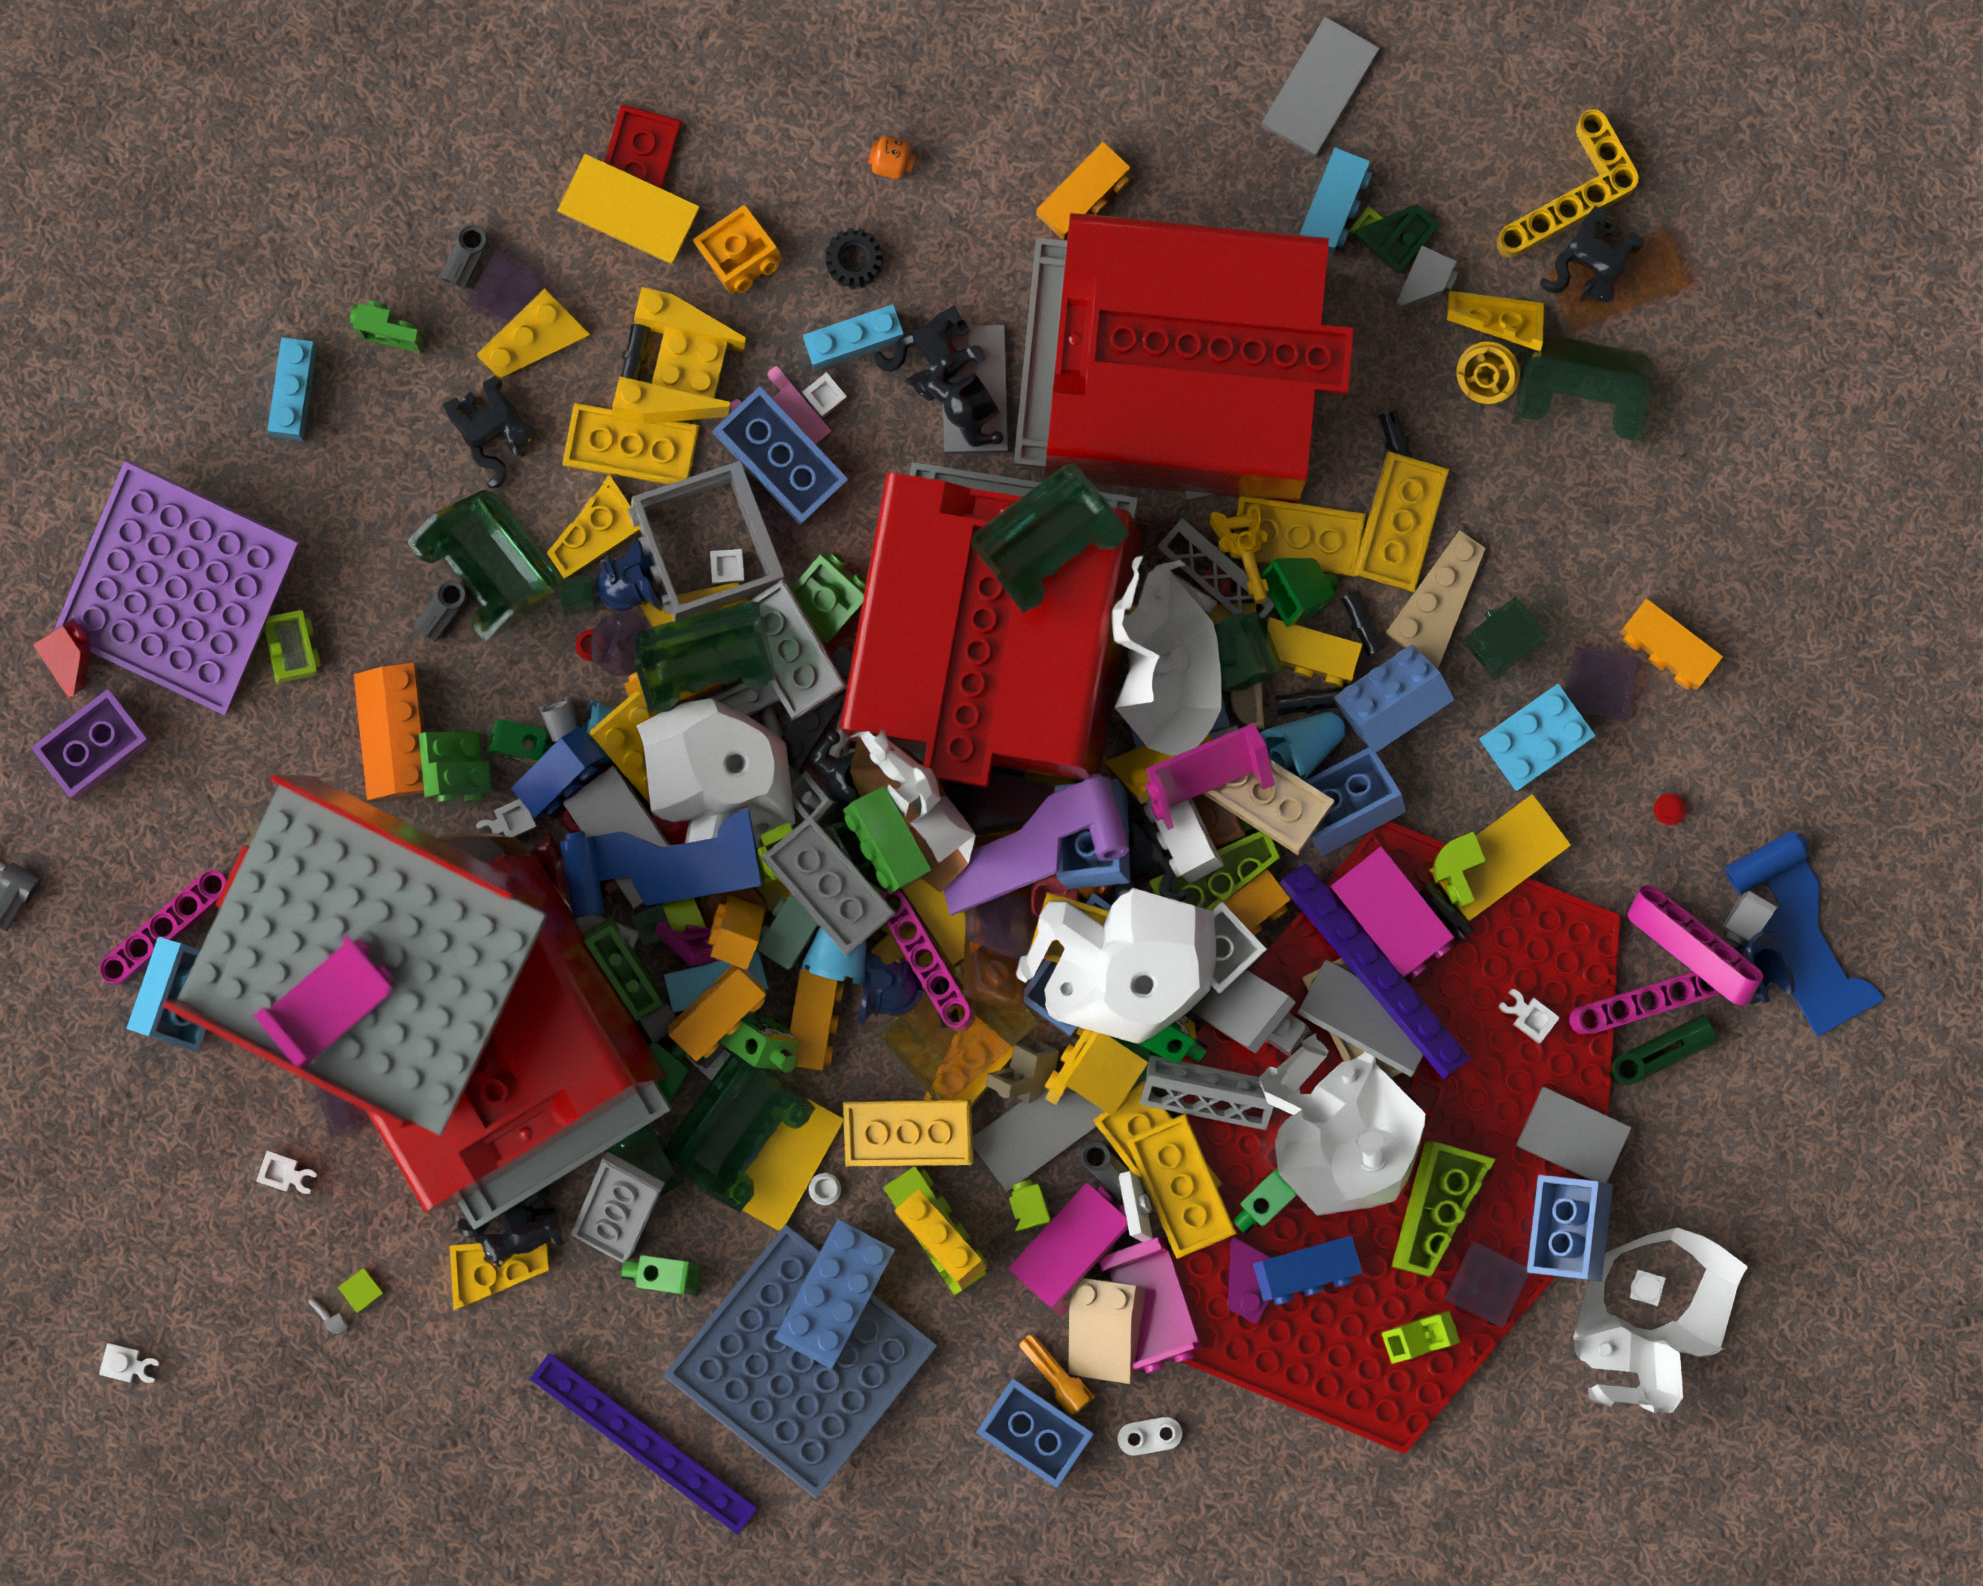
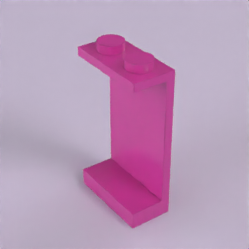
M1254 723L1146 768L1149 782L1145 783V787L1150 799L1153 801L1150 803L1152 812L1157 821L1163 820L1168 830L1174 828L1170 807L1253 772L1263 790L1275 785L1267 746Z
M1382 847L1378 848L1330 886L1403 978L1407 975L1412 979L1427 968L1424 962L1431 956L1435 955L1439 959L1453 948L1449 943L1454 939L1452 934Z
M346 935L342 939L345 943L269 1009L262 1007L252 1015L294 1066L301 1070L395 991V988L390 984L394 979L393 976L381 963L377 967L368 958L372 952L360 938L354 941Z
M1087 1182L1008 1268L1061 1318L1069 1310V1307L1062 1301L1064 1297L1128 1229L1125 1208L1121 1205L1116 1209L1110 1204L1114 1199L1101 1186L1095 1190Z
M1156 1237L1106 1255L1100 1260L1102 1271L1110 1272L1113 1283L1146 1288L1136 1354L1138 1361L1132 1363L1134 1370L1145 1369L1146 1374L1164 1369L1163 1363L1175 1359L1176 1363H1181L1194 1358L1193 1352L1201 1350L1202 1346L1166 1238Z

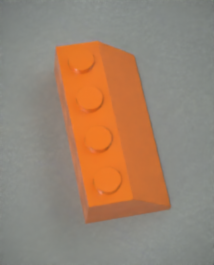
M414 663L382 666L354 674L367 801L423 795L424 786L418 734L425 732L418 667Z

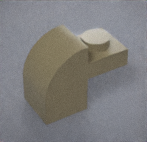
M1038 1039L1014 1044L1010 1068L988 1073L986 1086L996 1090L1001 1097L1009 1099L1017 1097L1028 1104L1032 1103L1047 1090L1044 1086L1052 1072L1056 1070L1059 1051Z

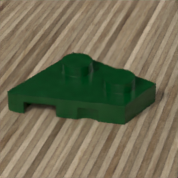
M1414 204L1355 230L1353 235L1393 271L1399 274L1440 224L1420 206Z

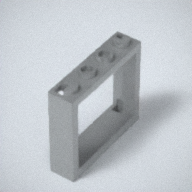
M741 461L632 497L631 508L628 509L630 521L633 527L639 526L642 537L638 538L642 546L643 555H650L653 566L649 567L653 582L655 585H661L664 595L660 596L664 611L666 614H672L674 622L762 593L781 579H784L785 576ZM730 483L766 576L680 605L645 511Z

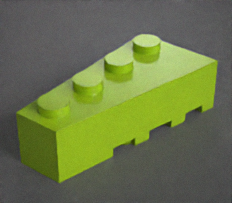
M1257 831L1217 849L1224 866L1191 884L1182 876H1176L1172 884V890L1177 892L1187 889L1188 896L1182 903L1212 911L1280 857L1272 839L1263 832ZM1163 874L1147 881L1152 894L1161 896L1159 884Z
M914 1166L883 1187L896 1208L919 1189L965 1241L970 1239L962 1224L959 1222L954 1225L948 1214L952 1212V1209L944 1197L941 1195L936 1198L930 1187L934 1185V1182L924 1168L918 1171ZM920 1243L954 1296L963 1291ZM978 1249L974 1251L987 1267L988 1263ZM986 1271L981 1273L967 1287L987 1275Z

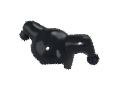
M944 355L940 359V364L927 379L925 385L927 391L944 404L947 418L960 429L965 441L970 446L980 447L989 443L1000 444L1003 441V434L1001 432L995 431L992 434L982 433V426L1000 413L989 392L976 373L961 379L957 383L944 380L946 370L954 365L953 358L949 355Z
M832 731L827 734L826 740L812 752L810 761L818 771L827 777V786L831 795L846 808L851 802L861 798L850 773L854 752L840 758L830 755L832 745L840 741L839 733Z

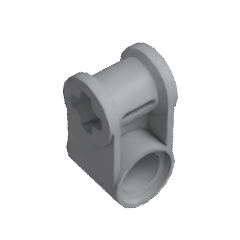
M569 696L564 697V701L547 707H539L544 724L553 742L558 741L564 735L578 728L579 721Z

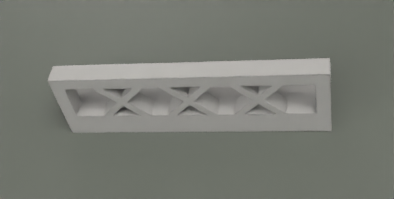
M1182 518L1157 546L1173 561L1184 563L1185 565L1180 567L1251 630L1254 631L1265 617L1276 608L1268 593H1266L1268 600L1261 603L1265 608L1252 622L1245 616L1242 609V600L1254 599V596H1242L1241 587L1248 592L1246 583L1249 582L1247 574L1185 519ZM1180 532L1189 540L1190 554L1176 555L1167 545ZM1193 545L1202 553L1194 554ZM1208 557L1212 560L1214 575L1200 576L1197 574L1194 567V558ZM1181 558H1190V567ZM1217 566L1220 567L1226 574L1218 575ZM1232 578L1236 581L1238 596L1224 597L1221 595L1218 588V579ZM1204 579H1214L1215 588ZM1229 600H1238L1239 609H1237L1231 602H1229Z
M1149 1056L1146 1081L1140 1098V1105L1262 1130L1267 1129L1274 1106L1267 1103L1259 1077L1182 1061L1175 1064L1166 1058ZM1153 1086L1166 1089L1169 1094L1161 1098L1151 1096L1150 1092ZM1188 1094L1197 1095L1201 1101L1190 1104L1184 1102L1182 1097ZM1222 1100L1229 1102L1232 1107L1227 1110L1216 1109L1213 1104ZM1256 1107L1264 1109L1262 1118L1249 1116L1244 1110Z

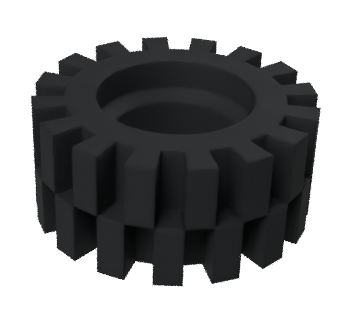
M848 228L847 232L843 233V231L837 233V237H832L830 240V244L826 248V267L831 274V278L834 281H838L839 285L843 287L845 285L849 286L850 289H855L856 286L863 288L866 287L867 283L875 281L877 275L879 276L883 264L882 250L878 240H875L871 233L867 234L863 229L859 228L858 231ZM857 247L865 252L867 259L862 268L850 270L843 265L842 255L848 248Z

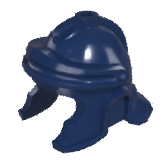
M638 540L628 550L624 559L619 560L617 556L612 558L608 554L605 559L600 561L602 570L595 579V593L598 600H601L607 607L616 611L630 610L642 604L646 606L647 603H650L659 611L663 610L661 595L654 591L653 579L649 567L653 566L649 555H643L642 546Z
M1771 930L1759 932L1750 939L1748 944H1742L1734 948L1763 974V979L1749 1004H1756L1763 1000V1003L1771 1002L1768 990L1772 983H1776L1779 989L1784 990L1787 995L1795 991L1793 974L1790 967L1785 966L1781 954L1785 949V940L1778 932Z
M872 950L867 951L866 977L864 984H862L864 994L858 1022L863 1025L873 1013L875 1016L878 1014L900 1016L912 1011L919 1000L922 999L923 988L917 975L912 972V966L909 961H905L901 957L900 962L894 961L892 964L886 965L879 956L872 953Z

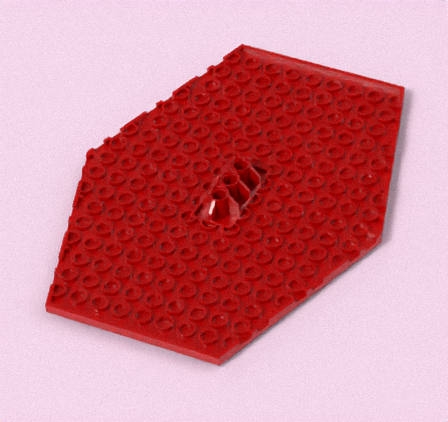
M1389 821L1371 830L1328 879L1325 885L1369 936L1330 886L1374 851L1382 847L1417 892L1423 888L1432 898L1433 896L1425 888V885L1432 881L1450 903L1451 901L1438 883L1435 884L1434 878L1429 872L1433 868L1437 855L1446 844ZM1530 878L1525 879L1470 920L1468 924L1474 930L1469 935L1458 926V929L1465 935L1464 940L1458 943L1454 937L1449 942L1453 948L1439 959L1435 955L1431 956L1424 962L1427 968L1412 979L1409 975L1404 978L1471 1059L1465 1066L1444 1080L1423 1055L1411 1077L1401 1073L1391 1078L1425 1113L1423 1133L1414 1165L1407 1183L1395 1201L1371 1208L1316 1215L1297 1194L1264 1227L1257 1223L1245 1234L1235 1225L1233 1219L1244 1209L1240 1203L1278 1167L1275 1147L1278 1130L1284 1121L1293 1116V1114L1274 1106L1266 1130L1186 1114L1206 1163L1222 1183L1217 1189L1237 1234L1176 1259L1170 1245V1252L1202 1346L1201 1350L1193 1352L1194 1358L1181 1363L1405 1454L1438 1413L1448 1404L1455 1393L1493 1351L1499 1341L1515 1325L1527 1308L1532 1305L1554 1279L1555 1276L1527 1272L1538 1175L1581 1180L1588 1179L1517 1147L1516 1143L1542 1087L1609 1117L1610 1071L1614 1028L1598 1033L1581 1035L1572 1030L1569 1017L1571 1012L1579 1006L1615 995L1620 915ZM1302 911L1249 972L1290 996L1296 1003L1289 1013L1309 1027L1312 1032L1310 1036L1316 1033V1039L1329 1051L1326 1058L1299 1087L1300 1094H1311L1316 1085L1344 1061L1329 1031L1297 1014L1308 993L1302 977L1320 969L1325 960L1332 963L1341 957ZM1511 989L1519 991L1524 998V1003L1527 1005L1532 998H1535L1560 1017L1540 1044L1513 1025L1518 1018L1517 1015L1506 1014L1500 1010L1499 1004L1502 1002L1508 1007L1515 1006L1516 999L1508 993ZM1613 1005V1007H1612V1013H1613V1014L1615 1013V1007H1614V1005ZM1586 1011L1582 1019L1584 1025L1590 1028L1593 1024V1017ZM1206 1022L1196 1033V1039L1208 1045L1205 1055L1199 1062L1185 1055L1182 1062L1260 1077L1269 1067L1277 1069L1289 1056L1267 1041L1254 1053ZM1188 1094L1182 1097L1184 1102L1190 1104L1201 1101L1197 1095ZM1222 1100L1213 1104L1216 1109L1227 1110L1232 1107L1229 1102ZM1251 1107L1244 1111L1249 1116L1262 1118L1264 1109ZM1425 1141L1441 1143L1495 1159L1490 1170L1488 1169L1477 1194L1473 1196L1468 1205L1464 1218L1451 1236V1241L1432 1276L1419 1275L1392 1267ZM1261 1198L1258 1201L1262 1209L1269 1207L1266 1199ZM1352 1235L1362 1269L1361 1274L1352 1276L1353 1283L1335 1287L1334 1282L1323 1284L1324 1291L1305 1296L1304 1290L1293 1293L1294 1300L1275 1305V1301L1272 1299L1267 1304L1257 1324L1228 1309L1230 1241L1232 1237L1273 1258ZM1450 1312L1456 1326L1459 1343L1427 1352L1412 1359L1391 1363L1381 1334L1382 1332L1430 1315Z

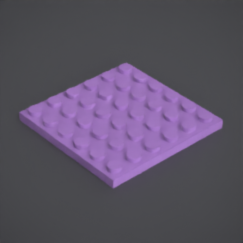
M125 460L54 630L74 618L76 623L80 624L88 634V641L91 644L90 652L218 713L226 715L231 708L301 541L141 465Z

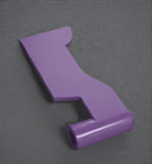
M1098 773L1091 774V778H1084L1083 782L1048 796L1021 830L972 850L969 864L943 889L949 914L952 916L1058 873L1061 838L1086 828L1091 832L1098 860L1111 861L1125 856L1129 852L1110 778Z

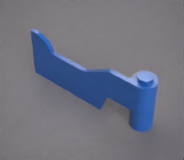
M750 809L739 811L725 819L719 827L718 838L660 847L625 832L585 837V832L582 831L565 834L566 841L560 842L573 918L605 913L600 881L629 876L645 906L763 886Z
M1791 830L1725 866L1724 871L1738 895L1765 881L1767 882L1780 907L1773 913L1762 931H1775L1784 938L1786 945L1781 954L1785 966L1790 967L1794 977L1795 991L1792 994L1816 1037L1880 1003L1884 998L1872 984L1863 979L1850 978L1847 980L1819 930V883L1806 861V851L1810 850L1801 833L1796 835Z

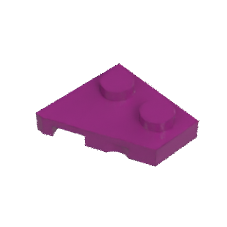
M667 922L657 923L655 934L677 952L686 963L692 966H700L705 963L721 961L710 957L713 945L708 944L711 927L702 928L686 925L684 931H676L669 928Z
M1232 1237L1230 1241L1228 1309L1257 1324L1270 1300L1263 1301L1253 1263L1270 1259V1257Z

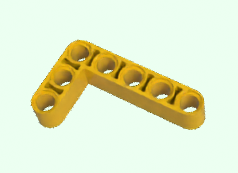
M1596 109L1587 110L1582 114L1576 125L1577 137L1599 176L1505 226L1497 239L1496 245L1501 255L1507 258L1517 257L1582 222L1595 205L1604 210L1632 194L1639 179L1637 170L1608 119L1601 111ZM1588 120L1596 122L1599 126V131L1596 133L1588 132L1584 128V122ZM1601 148H1609L1614 152L1615 158L1613 160H1605L1600 156L1599 150ZM1618 175L1628 177L1630 186L1621 188L1616 184L1615 177ZM1590 190L1599 191L1602 194L1603 201L1599 203L1590 201L1587 192ZM1562 205L1572 206L1575 210V216L1571 218L1564 217L1560 213L1559 207ZM1534 220H1542L1547 224L1548 230L1538 233L1533 229L1532 222ZM1509 234L1517 236L1520 246L1516 248L1507 246L1504 237Z

